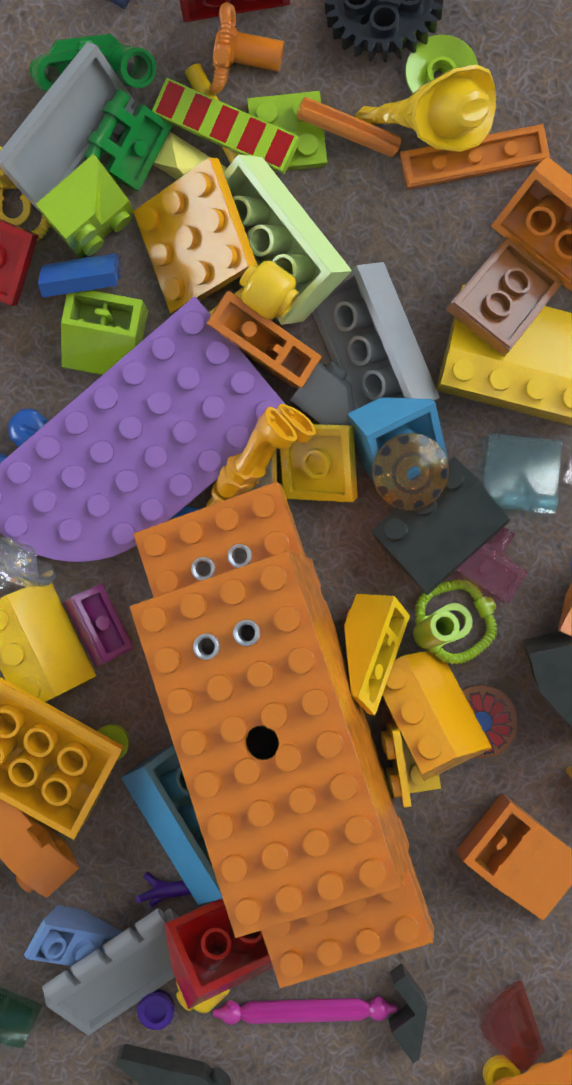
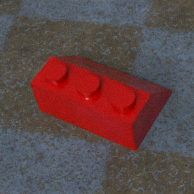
M223 898L166 922L164 925L172 971L188 1009L273 968L262 931L235 938Z

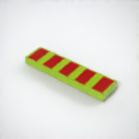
M167 77L152 110L168 123L237 154L262 157L271 169L284 175L300 142L299 136Z

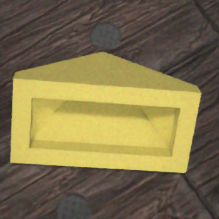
M169 132L153 165L178 180L209 158V156L172 132ZM221 164L223 172H225L227 167Z

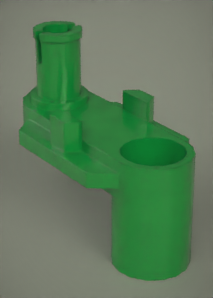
M110 33L55 40L49 53L40 55L29 66V73L39 89L47 93L83 46L89 42L97 45L125 87L143 88L148 86L156 74V63L149 51L140 47L123 45ZM131 57H133L134 70L133 73L129 75L127 72V63L128 60ZM46 68H47V69H48V73H47V75L45 76V70H46Z

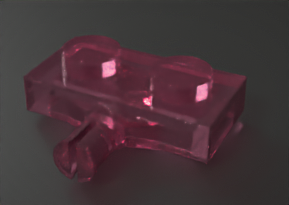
M503 527L492 545L485 543L454 572L504 604H508L528 572L514 564L507 554L504 553L513 537H515V534L512 531L508 533L509 529Z

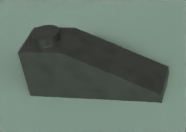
M124 1044L120 1049L115 1064L139 1085H232L229 1075L220 1067L216 1066L213 1069L202 1061L129 1044Z

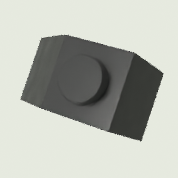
M323 361L317 363L303 387L298 388L290 399L322 425H350L348 413L355 410L352 384L345 379L347 373L332 361H329L328 364Z

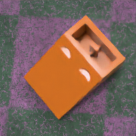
M503 793L499 795L456 849L466 865L495 888L543 921L572 886V848Z

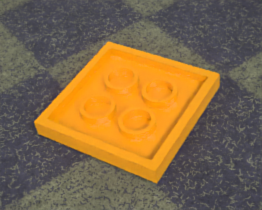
M207 158L133 211L170 314L178 311L194 296L201 301L241 277L251 264L256 267L258 266L218 158Z

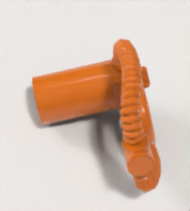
M229 2L223 3L219 9L220 29L217 32L213 50L215 74L210 85V91L213 94L220 93L223 90L229 77L230 66H233V63L280 72L285 41L237 32L238 28L235 27V8Z

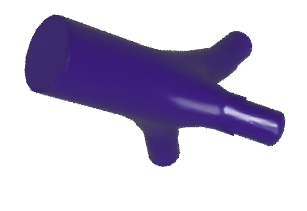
M146 872L143 878L153 886V889L137 895L136 901L141 903L151 900L149 902L150 906L155 907L159 902L167 898L192 894L184 881H162Z

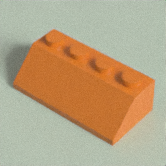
M546 156L528 176L491 227L504 238L508 237L560 279L563 282L562 285L572 292V176Z

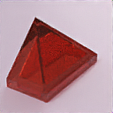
M521 980L514 982L495 1000L481 1029L483 1036L519 1070L527 1071L543 1054L545 1049L523 982Z

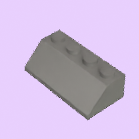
M384 262L356 265L351 269L352 272L312 312L332 362L340 366L347 373L345 379L352 384L355 410L379 398L432 399L433 401L439 399L440 396Z

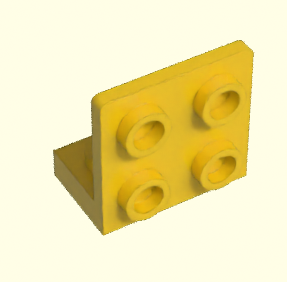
M394 720L385 721L387 730L380 731L383 752L386 753L387 760L392 761V767L386 768L387 780L392 790L393 798L399 797L404 808L412 807L410 793L441 789L440 777L438 774L426 781L423 780L401 736L400 729Z

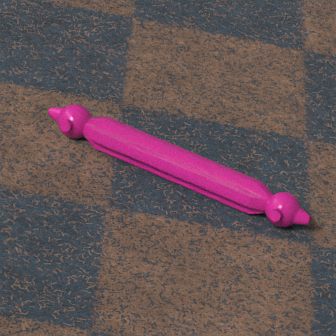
M380 996L371 999L370 1002L360 998L249 1001L241 1006L237 1002L229 1000L222 1007L213 1010V1017L222 1019L228 1025H234L240 1019L249 1024L361 1021L369 1016L379 1022L386 1019L389 1014L397 1012V1005L388 1003Z

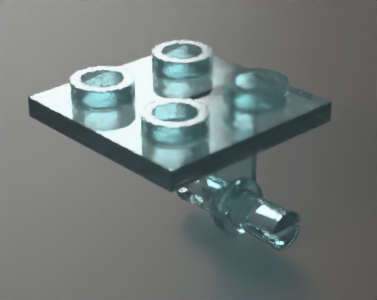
M488 434L483 485L502 509L555 514L558 507L557 490L562 441Z

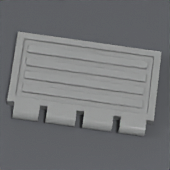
M89 42L83 46L0 150V169L37 210L39 209L36 203L86 161L83 156L89 146L87 139L91 131L97 130L104 116L102 110L107 100L111 101L117 89L126 92L131 97L125 110L131 114L134 112L131 105L135 100L97 45ZM117 123L114 132L120 135L125 127ZM112 134L110 140L115 142L116 139Z
M157 908L135 923L137 931L129 927L103 945L104 953L100 949H96L71 966L73 974L65 970L42 986L46 1006L89 1036L141 1001L143 997L175 978L172 971L164 925L166 922L179 916L171 908L165 912Z

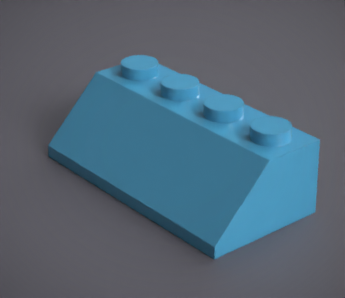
M172 743L123 775L121 779L195 901L200 905L222 899V895Z

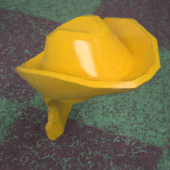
M477 64L455 68L420 86L407 99L386 103L380 107L363 106L355 116L373 125L392 123L411 128L416 131L419 139L435 149L461 152L479 146L491 131L496 111L495 84L490 70Z

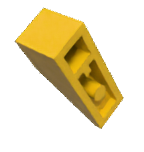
M356 594L351 609L347 613L344 625L351 696L369 715L376 714L410 618L408 612L395 596Z

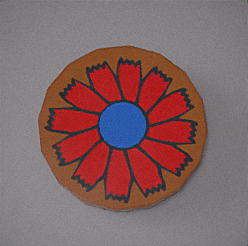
M476 684L461 689L492 746V749L475 756V758L483 759L500 754L509 747L516 737L518 717L515 706L507 695L493 686Z

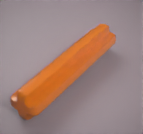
M304 97L299 104L297 118L389 157H394L400 148L401 137L308 97Z

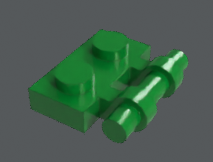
M117 89L111 101L107 100L102 110L104 116L97 130L91 131L87 139L89 146L83 157L87 160L94 154L100 159L102 153H105L110 157L105 167L108 173L128 188L140 191L172 125L144 104L137 105L133 114L125 110V107L131 97L126 92ZM117 123L125 127V130L118 144H115L110 140V137Z

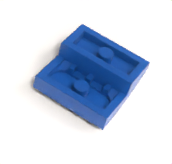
M119 253L44 264L40 270L38 280L41 296L49 297L117 286V279H121Z

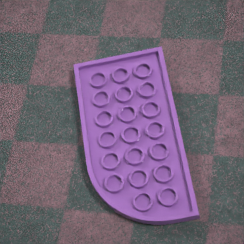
M194 296L0 463V533L23 549L54 560L86 562L123 553L137 545L133 533L168 521L218 478L222 467L227 465L228 457L243 452L262 413L268 407L276 409L279 404L285 403L241 350L206 324L211 314Z

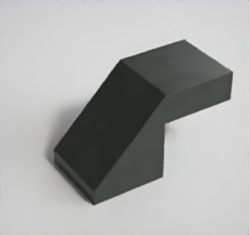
M401 963L390 973L394 986L407 1002V1005L388 1018L392 1035L414 1064L420 1059L428 1005L423 991Z

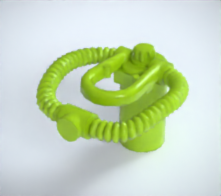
M454 579L442 582L430 594L421 593L419 600H417L415 605L416 618L414 620L416 626L413 630L414 641L418 646L428 649L439 660L442 659L443 662L448 664H462L470 661V659L473 660L474 657L483 653L493 643L492 640H495L497 632H495L497 631V624L495 623L496 620L493 619L494 615H492L496 609L492 597H482L483 593H480L481 590L478 589V586H475V583H471L470 580ZM458 589L469 592L471 597H473V600H475L473 603L480 617L484 618L485 624H487V631L472 648L454 654L446 652L441 647L447 643L464 638L469 634L473 622L471 613L466 607L458 603L447 604L429 616H425V609L432 597ZM449 611H457L463 616L464 626L460 631L458 619Z

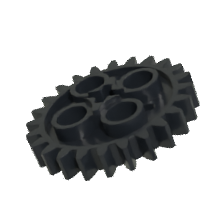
M324 0L327 27L332 28L334 40L341 38L342 49L345 50L354 45L355 57L361 55L364 50L368 51L369 61L374 59L376 53H381L384 62L388 61L389 53L394 52L399 60L402 59L404 48H407L412 53H416L417 41L427 44L429 32L436 33L437 22L442 20L444 0Z

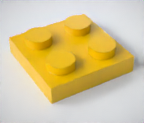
M313 424L316 434L307 443L295 441L288 449H280L283 490L286 499L354 502L358 498L353 425Z

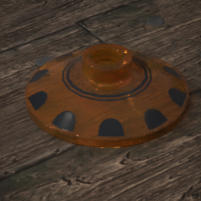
M405 433L388 440L376 454L372 467V478L379 495L390 505L404 510L420 509L435 501L443 492L449 474L447 457L442 448L431 438L418 433ZM411 467H418L420 471L419 477L415 480H409L407 477V472Z

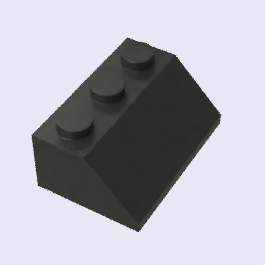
M454 456L433 475V479L426 489L422 492L411 494L403 501V508L397 507L371 530V533L381 548L428 595L507 525L510 519L481 481ZM448 468L447 479H443L441 472L443 469ZM428 480L424 484H422L418 489H421L423 486H425ZM441 489L442 491L439 496L434 499L432 496L433 491ZM421 500L424 502V506L414 509V504L417 501Z

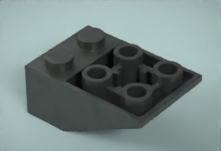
M557 631L523 639L531 673L539 692L572 727V637Z

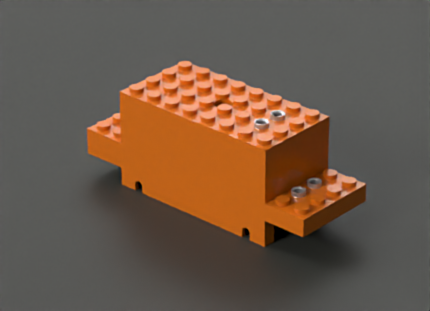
M274 482L133 533L154 598L129 607L235 938L262 931L280 988L433 943L434 926L408 852L410 845L400 816H397L394 798L364 710L351 696L348 663L327 601L322 596L320 589L322 586L313 560L305 555L282 485ZM239 549H244L247 553V559L242 564L237 563L235 560V553ZM203 562H208L211 571L207 576L203 577L199 573V566ZM247 624L251 625L255 630V636L251 641H246L241 636V630ZM206 638L211 639L215 644V649L210 655L205 654L201 647L202 642ZM256 726H266L274 730L278 736V750L269 759H258L247 748V735Z

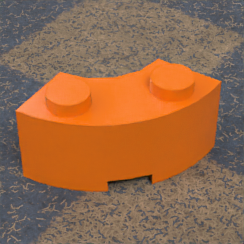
M0 799V859L16 875V881L23 890L28 893L34 890L48 898L80 868L69 844L48 825Z

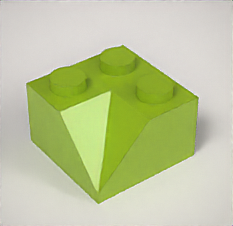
M94 154L36 203V206L50 226L79 259L85 254L91 256L99 251L104 244L102 239L113 230L119 232L124 229L131 221L130 215L134 211L128 198Z

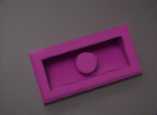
M102 583L64 601V605L95 667L134 649Z

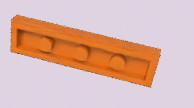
M544 124L489 134L479 146L461 152L435 149L432 146L400 152L406 190L539 165L546 156L550 158Z

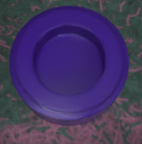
M157 989L139 1001L137 1008L139 1021L148 1029H163L173 1019L175 1003L169 993Z

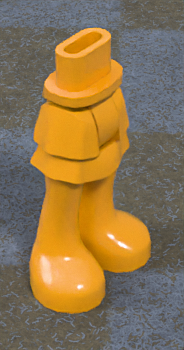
M279 404L276 409L268 407L259 417L243 452L228 457L227 465L222 467L218 479L211 490L212 497L206 503V506L208 507L244 494L254 488L267 473L266 468L277 448L288 449L295 441L307 443L316 434L315 427L309 418L297 409L285 404Z

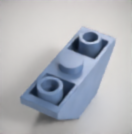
M57 905L43 919L24 956L29 960L73 966L96 949H100L104 953L103 945L122 933V931L82 909Z

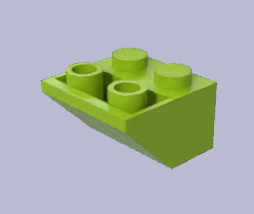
M92 290L68 293L61 321L62 367L97 375L106 373L142 342L148 315V309L143 300Z

